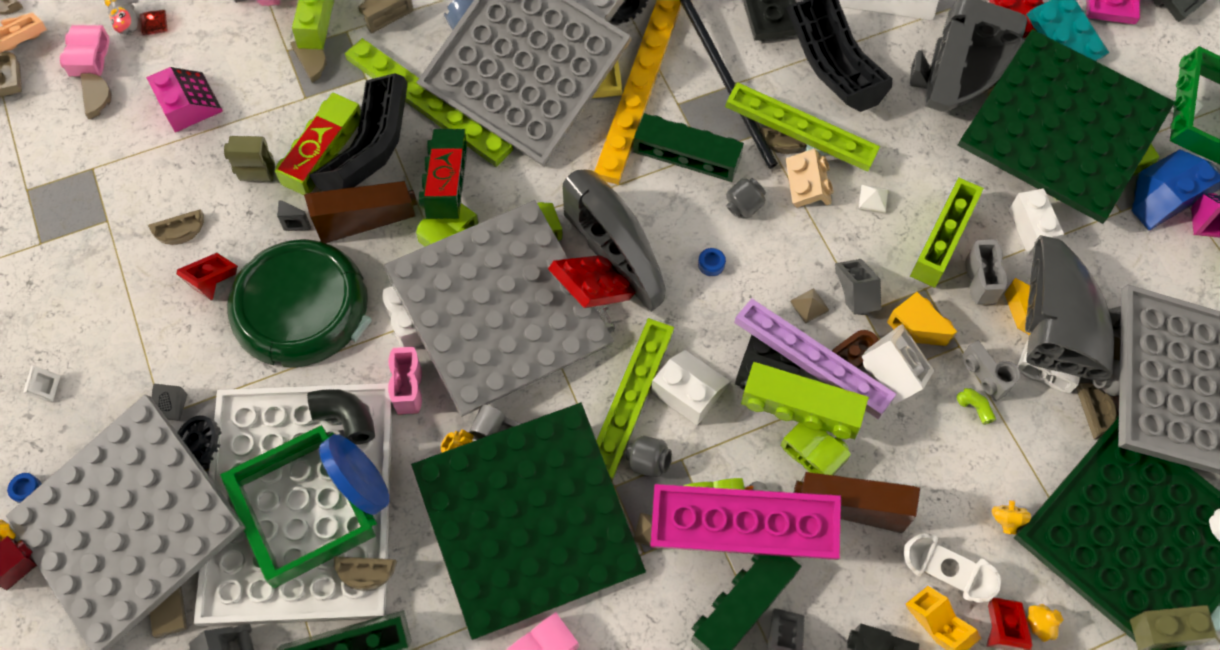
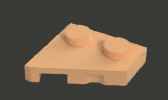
M34 13L1 20L0 53L13 50L17 47V44L26 40L37 38L40 33L47 30L44 23Z

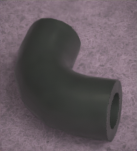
M323 389L307 393L309 411L313 421L327 418L340 420L344 427L345 438L354 444H364L375 438L374 422L369 409L356 395L341 389Z

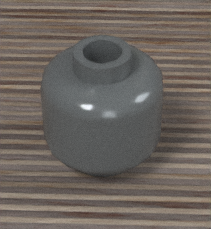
M742 178L727 191L726 198L729 203L726 207L736 217L742 215L743 217L750 218L765 204L764 195L766 191L754 178L750 180Z
M640 436L634 444L631 443L628 446L626 459L630 461V467L633 472L656 478L663 472L668 471L672 461V450L668 449V445L664 440Z

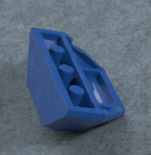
M1179 149L1139 172L1131 211L1150 231L1194 205L1202 194L1215 193L1220 190V170L1213 162Z

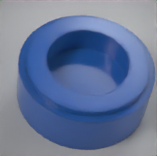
M708 248L700 253L698 267L703 274L717 276L725 268L726 258L719 249Z
M21 473L9 482L7 492L12 500L20 504L42 483L30 473Z

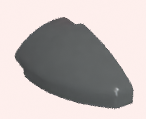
M956 0L948 12L942 33L943 38L939 37L936 42L924 106L940 112H946L961 107L990 90L999 81L1025 41L1023 36L1027 17L1019 12L983 0Z
M586 169L575 170L567 176L562 186L564 216L587 238L590 249L597 256L601 255L607 258L612 264L611 267L629 281V286L636 292L634 295L652 312L664 302L666 289L661 270L639 221L624 200L598 173ZM602 233V234H604V235L598 237V236H595L594 234ZM619 251L622 254L614 255L612 252Z
M1040 235L1034 243L1025 331L1031 334L1028 338L1026 361L1036 367L1098 381L1108 380L1113 375L1114 332L1106 300L1088 268L1062 240Z

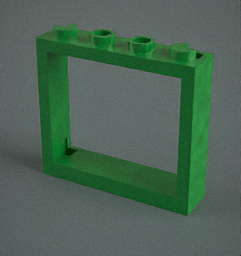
M1198 46L1188 55H1184L1179 62L1180 70L1176 83L1177 91L1173 105V119L1170 124V142L1220 165V139L1193 127L1200 75L1220 84V56Z
M322 425L220 474L237 516L246 527L244 532L265 581L273 589L376 537L372 528L377 525L374 516L360 510L349 501L361 527L281 568L276 563L243 486L319 449L321 443L334 435L333 432L327 434Z

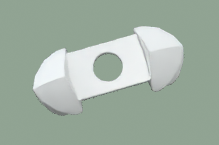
M919 534L905 544V562L917 576H921L923 572H926L964 591V599L979 603L990 601L1000 591L1001 577L996 568L984 559H980L978 563H975L938 545V537L935 535ZM952 558L957 561L959 571L955 576L948 577L941 571V564L945 559Z

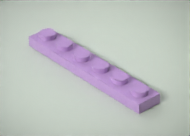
M752 298L735 318V324L823 383L868 396L865 411L878 420L896 396V393Z

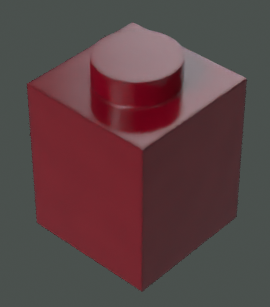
M6 536L0 541V587L5 590L10 589L37 566L31 557L33 551L22 539L17 542Z

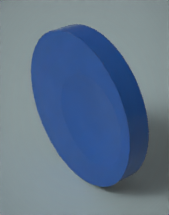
M337 434L330 436L321 443L319 453L326 472L340 492L352 504L372 515L378 514L388 506L390 497L387 486L377 468L359 447L347 438Z

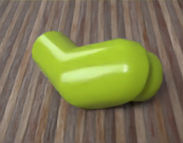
M965 388L963 392L957 394L956 398L960 406L967 407L971 404L976 408L983 425L990 424L996 420L986 397L972 388Z

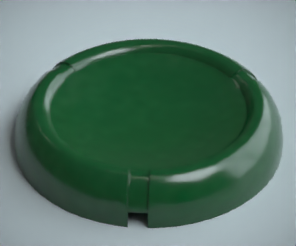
M297 239L272 245L256 254L249 263H246L232 284L227 304L228 320L232 332L247 353L269 365L281 362L283 367H302L323 361L339 352L351 341L352 334L360 324L362 317L366 314L368 295L366 285L363 283L364 278L359 268L349 256L327 243Z

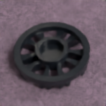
M199 415L190 418L177 432L181 439L186 431L189 432L183 441L201 466L205 463L210 464V460L214 459L212 454L219 451L217 448H220V444H217L218 435L222 434L221 429L217 426V422L206 416Z

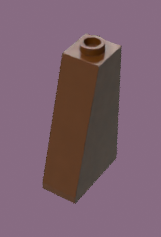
M405 181L304 194L311 220L320 241L324 243L416 217L413 206L418 205L414 191H408Z
M805 472L801 481L796 480L793 493L841 496L840 519L903 533L917 516L920 487Z

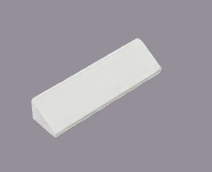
M839 0L841 7L924 20L934 19L939 1Z

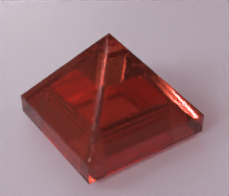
M165 10L149 11L140 14L143 36L168 31Z

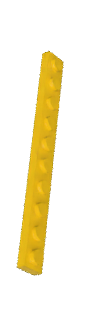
M656 0L594 171L605 182L619 185L634 144V136L648 104L682 7L680 0Z

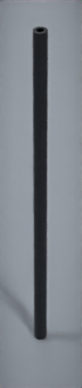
M680 0L730 95L736 85L691 0ZM740 114L769 169L775 167L778 163L756 121Z

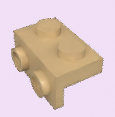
M815 148L786 158L793 205L798 208L822 200L826 205L832 204L830 194H833L834 191L832 183L827 177V171L830 170L827 158L821 156Z

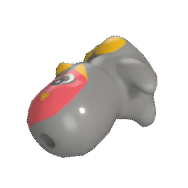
M104 0L105 5L108 7V14L114 30L123 35L133 33L139 24L138 18L133 11V3H138L139 0Z

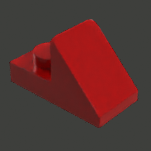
M215 253L177 269L176 274L191 288L212 301L216 284L236 275L238 266L219 253Z
M992 598L988 604L992 629L987 641V647L1003 650H1031L1033 644L1022 602Z

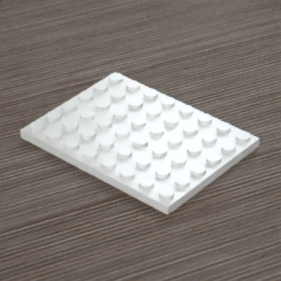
M389 383L217 390L214 421L217 422V426L220 427L222 434L218 435L217 444H220V448L217 449L219 451L218 453L214 452L212 454L214 459L210 460V479L236 513L220 474L320 425L324 427L327 434L333 432L345 437L344 427L340 420L327 418L313 421L307 399L308 392L323 389H341L356 395L369 409L374 422L375 438L370 442L355 445L365 453L377 468L387 486L390 497L393 404L388 392ZM319 449L243 486L279 568L361 527L348 499L340 492L326 472L320 458ZM389 504L378 514L373 515L377 522V525L372 527L376 537L337 557L388 559ZM243 530L199 569L194 624L197 626L374 619L386 615L387 582L375 590L359 591L351 589L339 578L334 569L333 558L273 589L265 581Z

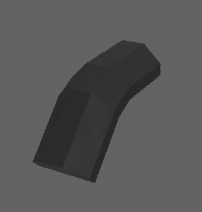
M802 0L789 5L786 9L806 59L817 77L846 105L859 112L879 105L892 88L893 78L863 53L852 35L839 0Z
M394 73L366 80L356 137L348 149L309 175L314 185L319 189L329 191L353 188L386 165L400 139L408 86L404 76Z

